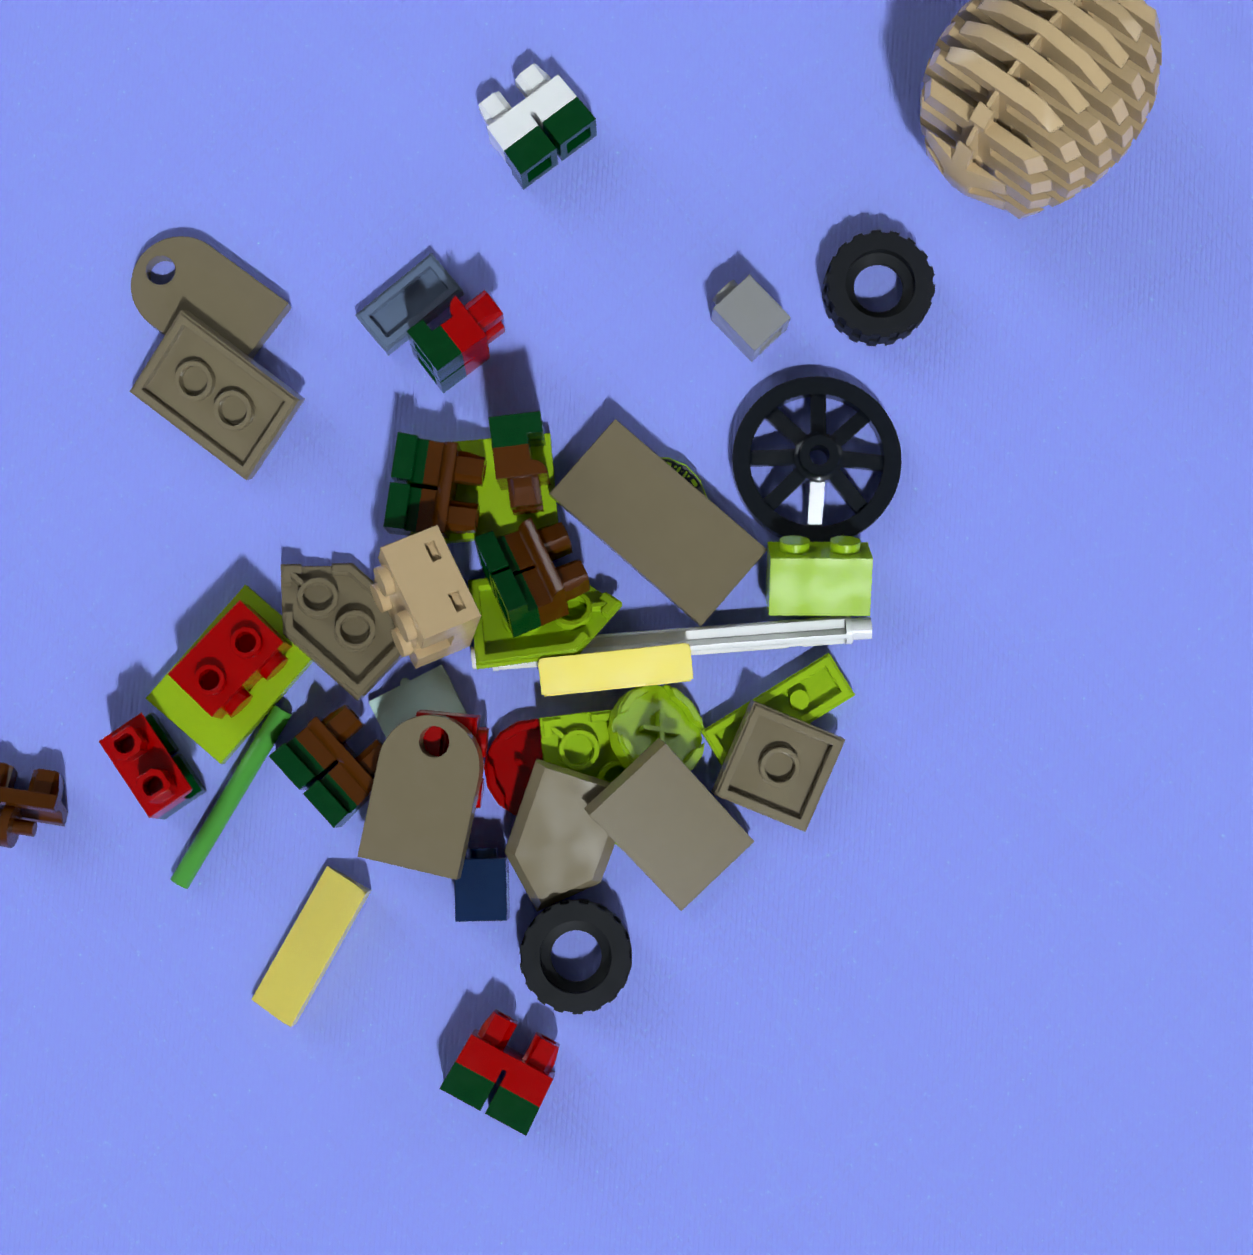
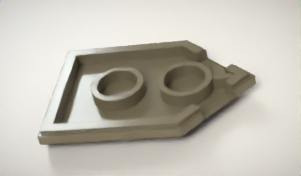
M332 563L331 566L281 564L283 635L359 701L402 658L392 638L391 629L396 627L388 611L381 613L373 599L370 585L374 584V582L353 563Z
M537 758L504 852L536 911H540L601 883L615 842L584 810L611 782Z

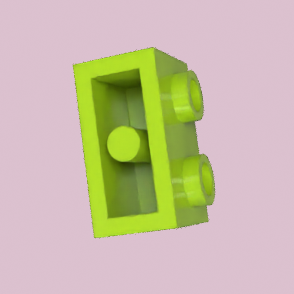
M796 535L781 537L779 542H767L766 604L768 615L870 616L873 557L868 542H861L860 539L852 536L832 537L830 542H810L808 538Z

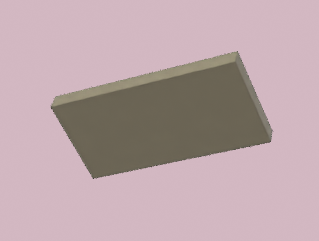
M616 419L549 493L552 499L700 627L767 551L762 544Z

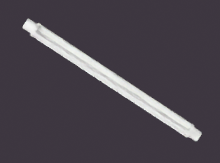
M833 616L597 634L580 654L688 643L691 648V655L783 649L795 646L852 644L853 640L872 639L871 617L851 618V616ZM471 647L472 668L477 669L475 649ZM538 661L492 667L493 671L533 668L538 667Z

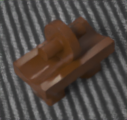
M0 763L1 847H14L19 835L34 837L37 831V822L65 826L68 811L61 801L64 780L59 772L36 769L33 771L28 791L14 789L18 774L16 769L6 763Z

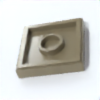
M751 699L711 792L715 796L806 832L845 739Z

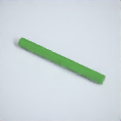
M276 705L273 706L170 878L172 882L185 889L189 888L292 714Z

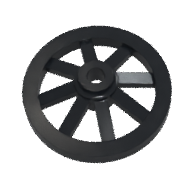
M820 376L803 377L787 381L760 397L746 413L738 428L731 459L736 491L741 502L754 520L779 538L796 535L806 537L810 542H830V539L836 536L855 537L871 526L882 515L895 494L902 463L897 432L881 405L868 393L853 384L835 378ZM810 397V433L807 435L778 408L788 402ZM826 398L844 403L857 411L854 416L832 435L826 434ZM764 420L769 422L795 446V449L750 451L754 435ZM869 424L878 440L881 455L843 451L842 446ZM813 450L824 452L827 462L821 465L813 463L810 459V452ZM792 466L793 471L763 499L754 484L750 467ZM841 467L881 472L878 487L869 503L865 501L840 470ZM803 482L809 484L807 525L790 521L774 511ZM829 482L855 515L840 523L822 526L825 484Z

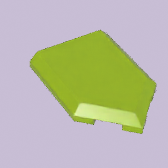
M487 579L468 580L469 591L481 614L473 637L477 669L536 662L546 657L580 654L622 607V602L609 593H601L590 586V590L567 601L568 615L513 638Z
M611 710L540 717L539 725L543 761L608 782L615 780L626 768L621 765L611 748L608 733Z

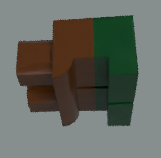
M535 411L488 417L496 480L501 491H509L510 508L513 510V514L522 515L544 512L541 486L551 485L545 465L538 460H533L531 447L546 445L541 412Z
M398 432L391 478L394 482H390L383 527L389 534L410 536L438 525L444 539L448 540L450 533H476L480 514L479 504L455 501L457 483L483 487L487 467L486 458L462 451L457 442H437L421 439L418 435Z
M529 518L521 523L516 532L496 538L492 530L474 537L480 566L495 598H497V603L513 638L568 615L567 601L590 590L589 577L581 560L577 559L556 568L552 562L555 559L573 553L571 541L562 522L536 529L532 518Z
M348 705L341 706L325 718L314 717L299 734L288 743H283L269 755L299 790H306L303 795L333 828L342 827L370 799L378 758L383 745L380 740L376 739L359 756L347 745L346 742L365 726L363 721Z

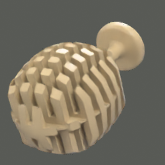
M971 0L967 2L951 20V24L942 32L935 44L931 59L929 58L924 73V86L920 95V124L922 134L925 136L926 155L950 185L962 194L999 209H1005L1018 219L1043 211L1044 209L1041 207L1047 205L1053 207L1073 198L1082 189L1090 187L1107 174L1109 168L1122 159L1132 145V140L1137 139L1147 121L1146 116L1150 113L1157 95L1160 65L1162 66L1160 23L1156 10L1147 5L1144 0Z

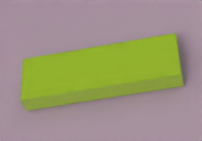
M827 653L752 700L811 723L852 698L855 694L830 653ZM749 702L701 731L721 766L724 763Z

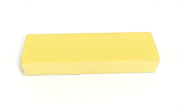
M688 643L546 657L538 661L541 695H544V697L688 682L694 679L691 648Z
M327 866L251 1000L290 1027L294 1026L372 890Z

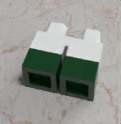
M535 63L519 73L515 79L516 87L525 97L512 108L499 91L492 93L478 105L480 114L487 126L490 144L501 154L512 170V175L523 190L558 165L557 155L563 161L597 136L596 118L559 75L551 79Z

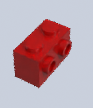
M239 600L168 675L211 717L222 719L228 714L232 718L251 701L253 695L249 691L262 677L268 681L286 665L289 659L284 654L292 645L249 604Z

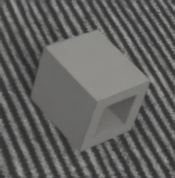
M750 274L740 284H737L735 280L727 283L712 300L716 306L713 308L711 321L751 362L787 330L791 319Z

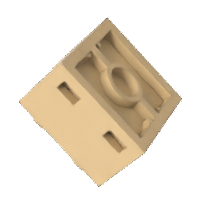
M438 525L380 547L378 559L381 565L373 569L375 578L374 584L370 585V589L381 613L388 611L396 627L391 629V634L402 657L409 655L415 669L469 647L481 614Z

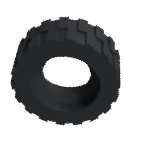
M872 230L869 234H858L853 237L851 242L848 244L845 242L838 249L836 256H833L829 264L822 292V299L827 307L825 312L828 318L832 319L835 323V328L840 333L844 332L849 336L850 340L856 343L860 341L867 343L866 346L876 347L877 344H885V346L894 344L900 338L903 340L911 334L913 329L920 325L932 304L931 299L935 294L936 285L933 284V277L935 275L933 267L929 266L926 253L923 250L920 251L915 246L916 242L910 238L905 239L899 236L900 233L893 231L883 233L881 230ZM873 265H882L892 269L899 276L902 283L900 301L895 307L885 312L867 310L858 302L854 293V282L858 274L865 268Z
M587 899L562 900L545 908L528 926L519 953L521 955V973L524 974L525 984L530 992L533 991L541 1003L544 1005L548 1004L554 1007L555 1011L561 1013L568 1011L573 1012V1014H583V1012L590 1010L593 1012L601 1009V1006L607 1002L610 1003L617 997L619 991L624 988L632 965L630 937L621 920L616 914L609 911L607 907ZM573 930L589 933L597 940L601 948L602 958L598 970L591 977L582 981H571L563 978L556 972L551 961V951L555 941L562 934Z

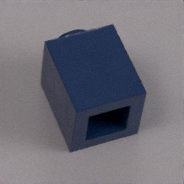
M467 848V858L464 860L461 878L455 880V922L507 921L510 918L509 859L507 857H497V848Z

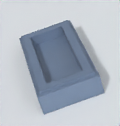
M431 253L355 316L389 356L409 340L406 332L408 329L422 319L426 324L430 323L450 306L451 300L455 296L459 299L464 293Z

